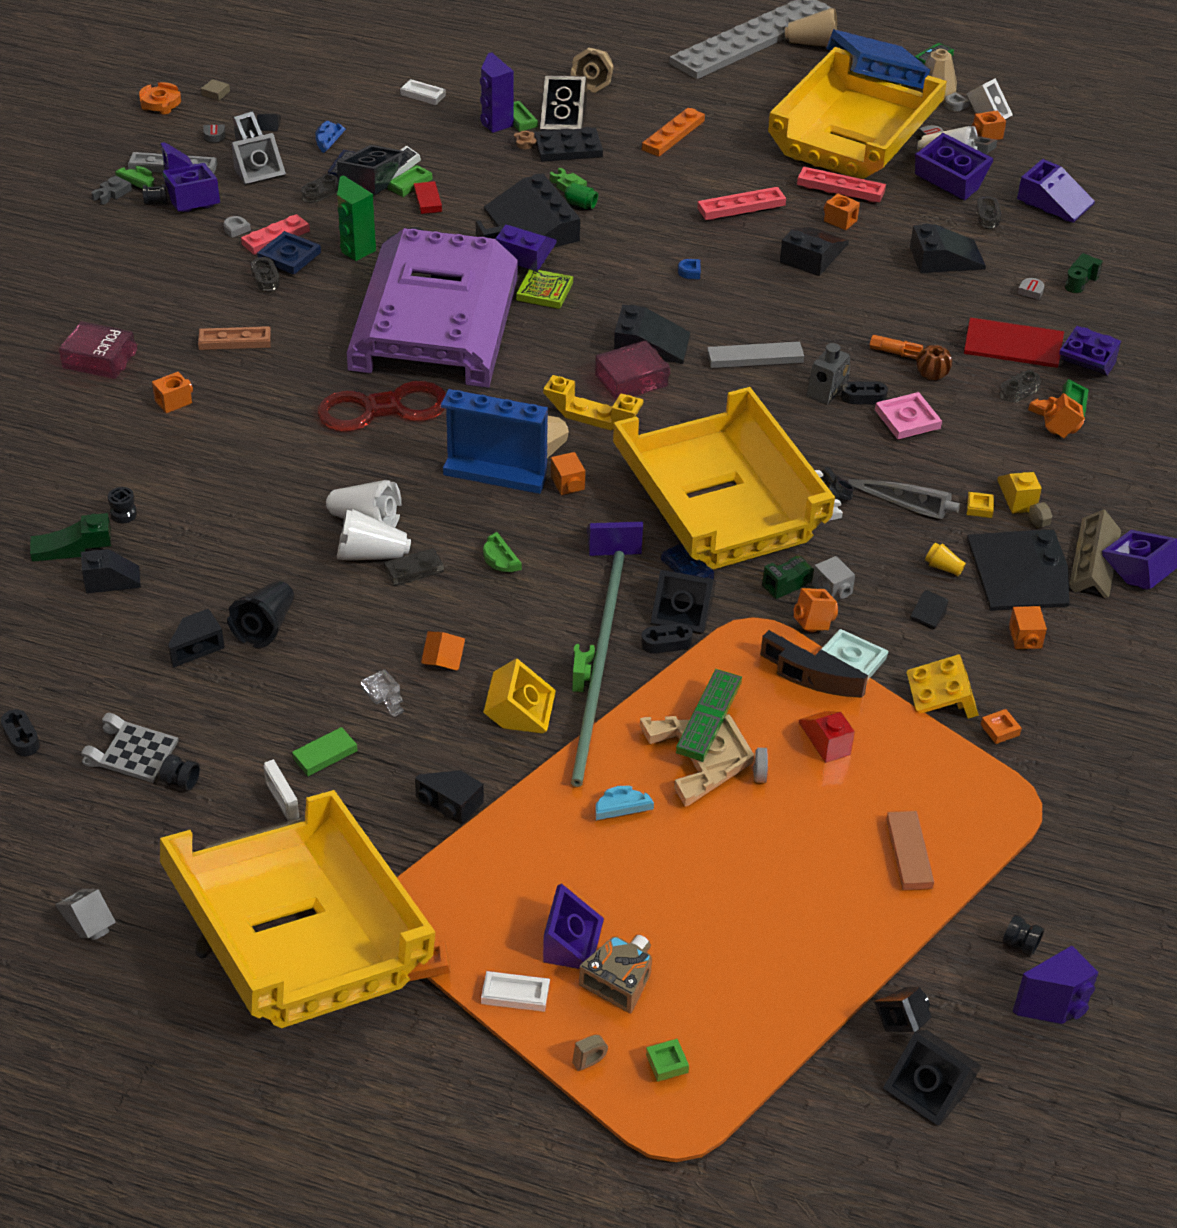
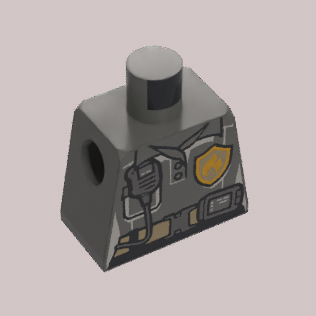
M827 344L826 350L813 363L806 397L828 405L843 389V385L849 382L850 356L840 351L838 344Z

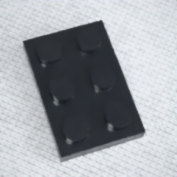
M565 128L562 130L535 132L536 146L541 162L603 157V148L596 128Z

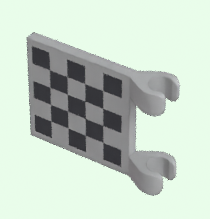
M106 713L102 718V722L105 723L103 731L108 734L117 735L105 754L93 746H85L81 752V755L84 756L82 759L83 765L87 767H104L154 783L160 774L163 761L172 753L177 745L178 737L122 720L113 713Z

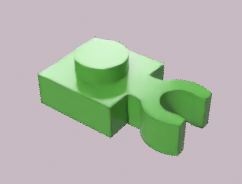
M558 168V174L550 172V181L557 184V188L564 193L567 186H570L572 183L587 186V181L574 173L566 174L563 168Z

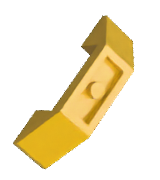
M552 375L543 388V393L565 418L607 430L614 429V422L635 417L644 399L622 393L613 406L575 396V381Z

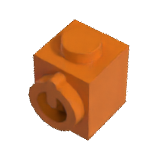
M1064 393L1055 402H1051L1044 411L1045 427L1052 434L1057 433L1063 438L1068 434L1076 433L1082 427L1085 420L1082 405Z
M801 588L798 602L794 606V618L808 632L829 630L831 622L836 619L838 614L837 601L826 589Z

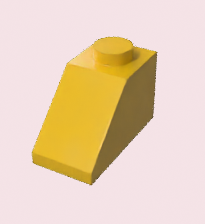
M1034 472L998 476L997 481L1012 514L1029 512L1030 505L1039 502L1042 488Z

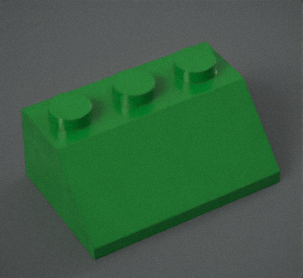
M343 175L339 179L337 192L340 249L344 255L357 261L376 251L373 194Z

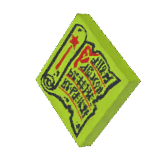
M529 269L516 294V300L560 309L573 284V276L542 270L537 272Z

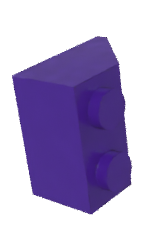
M205 163L162 171L171 202L177 211L188 212L193 208H209L214 204L220 203L217 178Z
M506 224L496 237V240L518 260V266L537 272L556 244V239Z
M1130 530L1104 549L1102 556L1127 584L1138 586L1141 589H1151L1177 569V538Z
M1070 946L1023 973L1013 1012L1017 1016L1063 1024L1071 1018L1078 1019L1089 1009L1088 1003L1095 991L1094 985L1099 972L1073 946Z

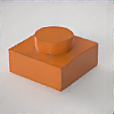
M1007 709L982 717L980 724L995 744L1020 736L1022 729Z

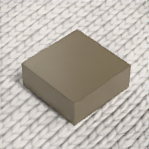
M214 79L201 88L202 96L218 101L230 92L229 84Z

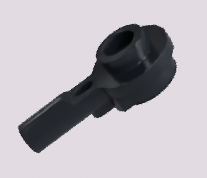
M829 467L822 470L823 476L831 484L830 490L835 499L842 502L852 500L854 487L846 480L835 475Z

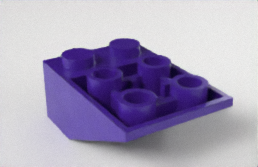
M1044 159L1026 172L1020 180L1018 200L1025 202L1027 205L1040 208L1047 213L1057 215L1066 221L1074 223L1095 203L1090 195L1061 166Z

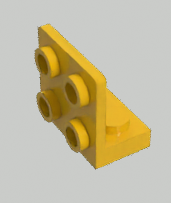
M960 654L907 670L915 708L918 713L929 712L957 703L958 709L964 708L968 719L979 716L969 678Z

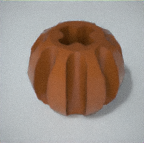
M939 345L927 346L920 351L916 360L919 373L928 380L942 379L949 374L952 367L951 354L947 349Z

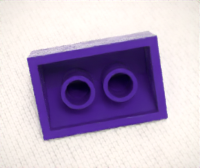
M491 52L488 53L481 67L480 102L482 114L480 119L483 126L494 133L514 126V71Z
M941 133L915 154V174L966 200L979 189L993 163V158L945 133Z

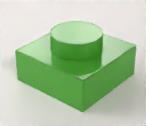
M678 1039L646 1047V1056L657 1082L689 1073V1064Z

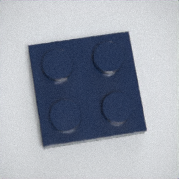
M284 231L257 252V257L261 262L288 273L296 274L321 253V245Z

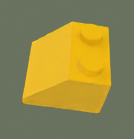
M516 658L493 672L483 713L503 729L545 733L548 729L556 690Z

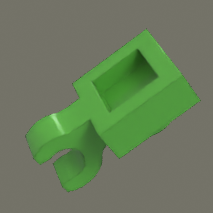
M579 644L574 646L573 692H584L585 681H590L591 665L588 663H591L595 658L594 645H590L588 652H581Z

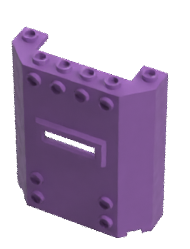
M402 229L381 246L347 350L348 370L372 373L373 356L465 367L466 385L489 388L517 281L518 260L496 239L440 233L437 231ZM419 273L461 278V281L411 276V274Z

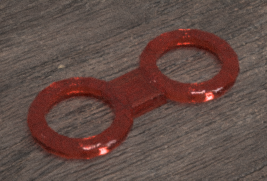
M427 381L408 382L396 388L394 392L368 394L369 397L355 391H340L322 400L318 406V417L324 425L338 431L361 429L371 423L374 417L397 414L404 419L412 421H425L443 413L445 408H441V403L446 393L435 383ZM413 392L430 393L438 400L435 405L424 410L409 409L400 402L404 396ZM342 402L358 403L365 408L363 415L352 420L335 419L328 413L332 406Z

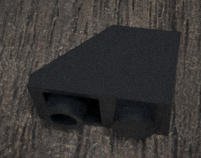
M461 770L419 774L415 777L416 798L421 803L430 805L440 811L446 818L453 819L461 825L484 803V784Z

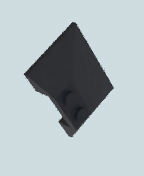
M1054 529L967 535V541L990 611L1013 610V607L1040 606V608L1069 607L1068 565Z

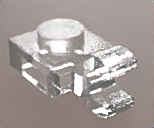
M385 669L361 680V689L376 705L384 701L389 713L393 717L404 712L403 708L399 705V703L403 702L399 695L400 686Z

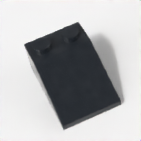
M545 76L540 131H554L565 128L582 129L588 91L585 76Z
M369 145L337 162L338 186L340 177L344 175L371 192L373 196L377 195L378 192L387 188L407 157V151Z
M936 224L913 225L910 250L920 273L984 270L986 268L985 262L973 239Z
M810 226L792 229L782 239L780 263L820 276L849 244V240Z
M622 304L614 332V355L683 364L690 332L646 307Z

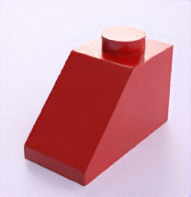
M824 711L799 719V725L825 763L851 755L855 731L842 712Z

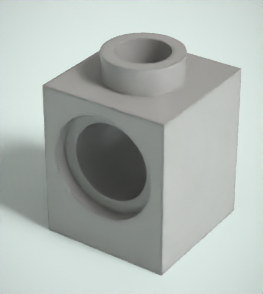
M835 556L815 565L812 585L816 589H826L837 601L847 598L853 593L855 574Z

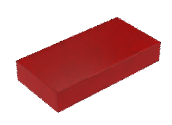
M435 181L414 183V192L420 213L442 212V204Z

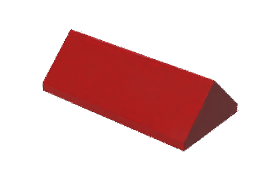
M970 318L964 354L1058 368L1060 360L1059 351L1062 348L1064 331Z

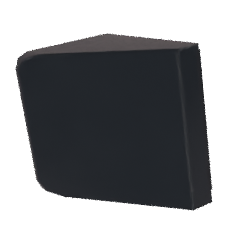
M280 114L257 115V122L261 131L278 130L281 121Z
M925 590L914 608L910 619L935 629L945 616L949 601L942 596Z

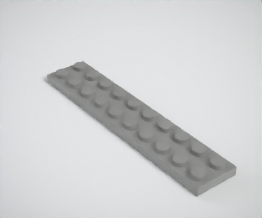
M818 0L791 1L784 6L764 13L717 36L708 38L688 49L679 51L670 56L669 64L691 77L699 79L786 39L785 27H788V23L830 9L831 7Z

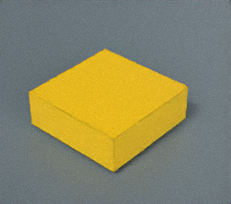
M968 492L967 515L992 518L994 495Z

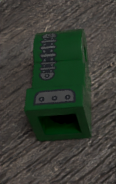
M1082 253L1067 272L1068 279L1065 283V289L1071 293L1083 292L1085 284L1090 279L1096 281L1099 278L1103 261Z
M794 556L786 563L778 566L771 563L764 566L762 586L775 599H778L809 584L813 580L814 569L801 556Z

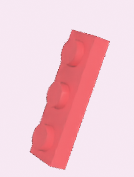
M296 214L241 237V242L246 249L256 255L257 252L282 232L286 231L300 236L310 232L309 223Z

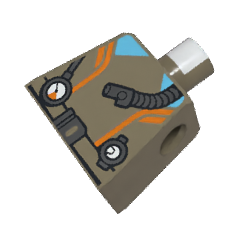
M636 935L630 943L619 937H612L580 965L579 985L631 1014L651 974L652 957L647 953L651 948L650 942L642 935Z

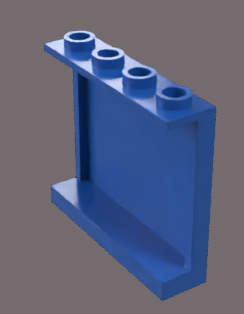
M835 29L832 31L826 48L832 50L834 47L850 52L855 57L851 66L853 72L923 89L924 80L930 73V69L902 46Z
M448 389L441 403V408H446L448 458L443 467V475L540 494L547 479L548 407Z

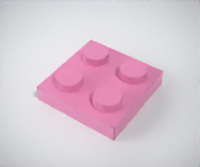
M919 392L877 402L875 406V411L897 439L941 429L942 420Z

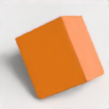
M428 631L421 663L458 670L465 638L444 632Z

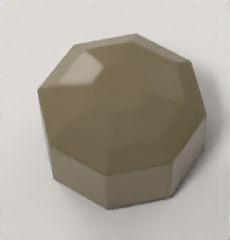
M1045 502L1030 505L1029 518L1031 523L1036 528L1051 524V510Z

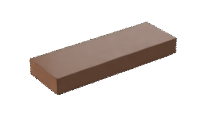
M267 326L199 329V350L271 348V328Z
M917 811L887 812L886 820L902 889H933L934 879Z

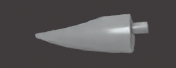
M848 480V483L856 488L923 515L942 519L947 511L958 513L960 503L951 501L952 495L949 492L888 481Z

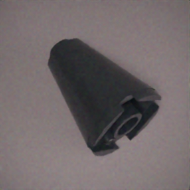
M275 581L235 600L229 606V616L227 617V624L233 635L242 643L247 641L254 644L252 647L255 648L268 646L277 637L294 600L292 588L283 581Z

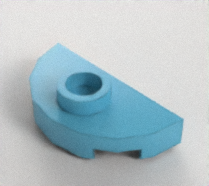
M616 786L606 790L596 803V820L653 810L654 802L647 793L643 794L640 791L632 790V786Z

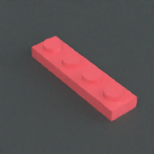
M808 167L802 168L797 180V185L808 189L814 188L827 193H839L850 198L856 197L869 202L879 203L886 188V184Z
M778 187L701 200L698 201L697 209L705 220H714L720 217L735 216L737 214L785 206L786 197Z

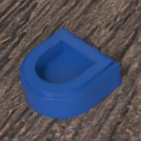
M684 259L678 263L679 276L686 279H700V260Z

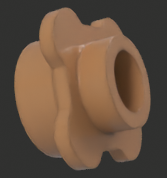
M521 131L514 134V138L517 139V147L520 149H530L536 143L533 132Z

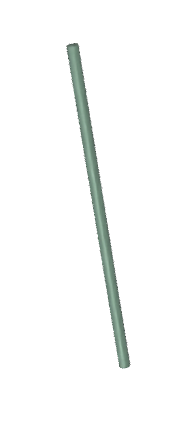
M622 551L614 553L571 779V784L575 787L582 786L624 562L625 555Z

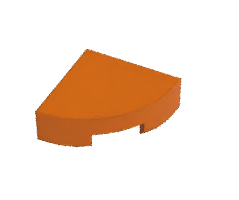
M1049 397L1048 400L1035 399L1029 404L1028 410L1044 416L1046 407L1058 398Z

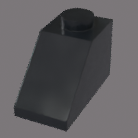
M109 549L81 552L82 574L86 594L141 588L139 565Z
M209 608L184 617L168 644L173 668L225 648L222 628Z
M920 986L905 987L874 1001L885 1032H915L932 1018L929 1011V999Z

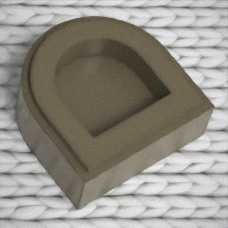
M593 1035L575 1043L572 1063L578 1071L588 1068L604 1058L608 1051V1045L600 1035Z

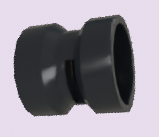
M127 487L112 489L107 495L111 507V518L117 523L133 521L137 516L133 491Z
M169 754L161 765L160 781L169 785L176 783L179 788L190 791L198 781L200 765L191 760L182 761L179 756Z
M1014 915L1007 927L1002 943L1011 947L1015 945L1021 947L1023 953L1033 956L1043 937L1045 928L1037 924L1030 926L1024 918Z

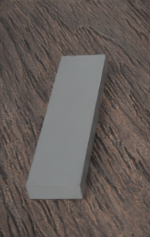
M133 152L128 162V169H136L135 166H140L151 172L162 173L164 170L162 154ZM188 156L193 164L205 163L214 174L217 167V158Z
M800 342L707 347V356L711 368L804 363V353Z

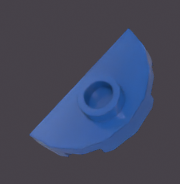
M326 121L317 128L316 142L322 153L327 151L346 130L341 124Z

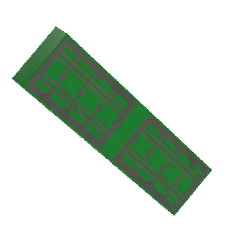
M715 669L676 746V754L704 762L742 684V676Z

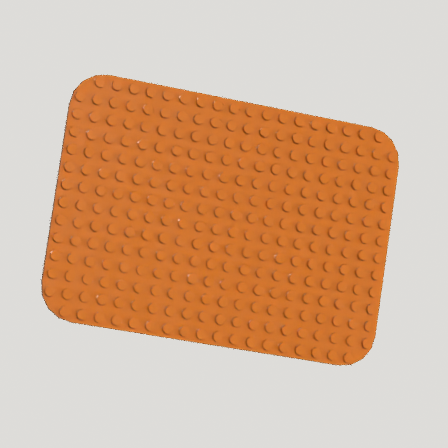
M755 617L738 619L715 629L593 725L582 786L575 787L571 784L579 735L397 877L436 932L435 942L445 940L447 946L450 973L428 977L427 979L623 1143L652 1159L681 1162L701 1158L722 1145L1032 841L1042 824V802L1035 788L1018 772L926 713H918L915 706L873 679L869 678L867 680L865 695L860 698L819 692L777 675L778 665L760 655L762 636L768 630L784 637L813 655H816L823 647L797 630L771 619ZM715 669L742 676V684L726 715L732 717L754 753V757L757 748H767V782L755 783L753 762L692 804L684 806L674 788L675 780L699 772L691 758L676 754V746L680 740L677 736L649 744L640 728V718L651 717V721H662L667 716H676L678 720H690ZM824 711L842 712L855 731L851 755L825 763L799 725V719ZM616 786H632V790L640 791L643 794L647 793L654 802L653 810L596 820L595 813L596 803L604 795V792ZM917 811L934 879L933 889H902L886 820L887 812ZM562 883L604 918L596 951L612 937H619L630 943L636 935H642L650 942L651 948L647 953L652 957L651 974L631 1014L580 986V969L543 962L544 932L557 885ZM486 971L550 979L545 1012L481 1004ZM593 1035H600L608 1045L606 1055L598 1063L578 1071L572 1063L575 1043ZM678 1039L689 1064V1073L657 1082L646 1056V1047Z

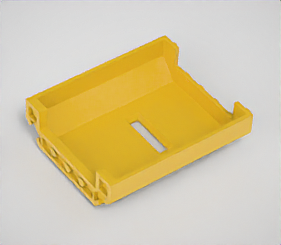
M834 47L770 112L768 132L786 156L810 163L816 167L831 170L834 173L864 179L884 168L944 100L947 81L928 75L924 80L922 93L864 74L851 71L853 55L847 50Z
M751 387L728 392L726 412L641 435H638L639 418L637 416L614 422V444L689 555L697 561L705 562L712 569L807 543L814 536L812 531L821 522L826 524L833 516L835 496ZM735 481L737 484L691 498L687 495V493Z
M335 790L306 798L305 821L193 853L191 830L160 838L161 865L252 1016L259 1019L264 1017L271 1020L273 1025L284 1028L402 989L410 980L408 974L419 963L425 965L433 956L436 932ZM314 908L317 913L260 932H255L252 927Z

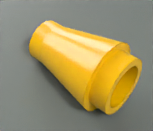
M935 542L925 558V561L930 563L929 566L956 576L961 574L966 565L964 561L958 558L943 543L939 545Z

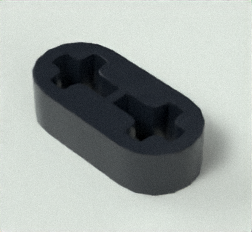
M847 382L843 385L841 398L848 404L876 405L877 402L887 399L888 387L881 382Z
M683 623L648 627L642 632L641 647L648 653L684 650L692 644L693 630L690 626Z
M18 709L9 710L1 717V724L13 751L22 757L35 754L39 750L40 744L37 732L26 713ZM16 722L20 727L15 728L13 723ZM25 738L28 743L24 744L21 739Z

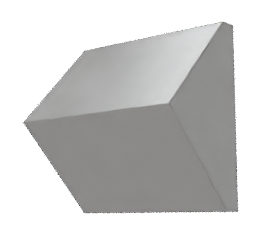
M273 133L231 143L234 170L244 185L286 175Z

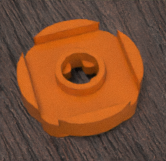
M160 82L157 87L152 88L150 84L143 87L139 92L141 108L143 110L169 114L171 109L181 103L180 91H178L176 85Z

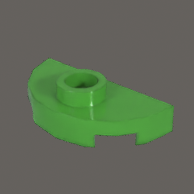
M135 166L136 169L125 170V167L115 171L116 176L142 189L143 185H147V187L154 186L152 172L144 167Z
M498 532L490 535L483 547V557L486 563L492 568L503 572L522 570V563Z

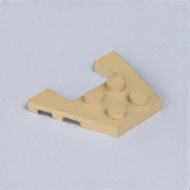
M726 715L704 762L691 758L699 773L675 780L674 788L684 806L692 804L754 762V753L730 715ZM667 716L662 721H651V717L640 718V728L649 744L676 736L680 739L690 720H678L676 716Z

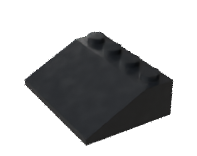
M544 173L523 178L484 206V211L497 227H504L506 224L556 239L554 247L580 241V217Z

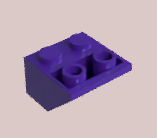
M1076 326L1060 349L1059 355L1064 361L1108 376L1116 363L1121 340L1091 331L1085 327Z

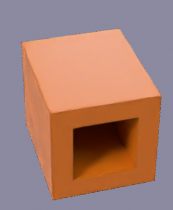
M575 452L551 457V478L561 495L585 490V469Z

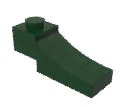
M108 513L82 515L79 522L67 528L48 534L31 536L30 555L32 562L81 557V552H86L88 548L111 546V526Z

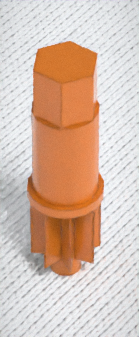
M873 335L870 341L871 349L912 359H917L920 351L924 348L920 344Z

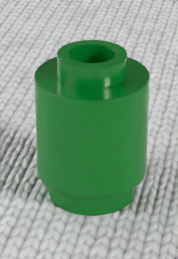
M572 183L570 186H567L564 197L568 204L584 209H593L598 201V192L594 191L591 187Z

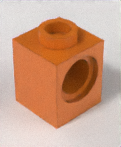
M998 110L977 113L971 126H975L977 137L1000 140L1004 136L1006 120Z
M837 193L834 197L827 200L824 205V221L847 230L858 220L860 202Z
M179 372L152 381L155 402L165 413L192 404V384Z
M1040 606L1013 607L1009 629L1015 649H1041L1043 647L1047 628Z

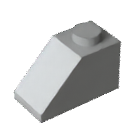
M81 889L55 904L58 911L80 938L91 937L92 940H96L109 932L108 927L116 923L99 889Z

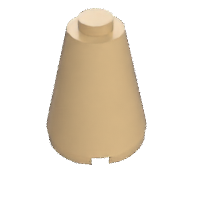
M830 8L788 23V27H785V38L789 39L790 43L827 47L833 29L837 30L838 26L836 9Z

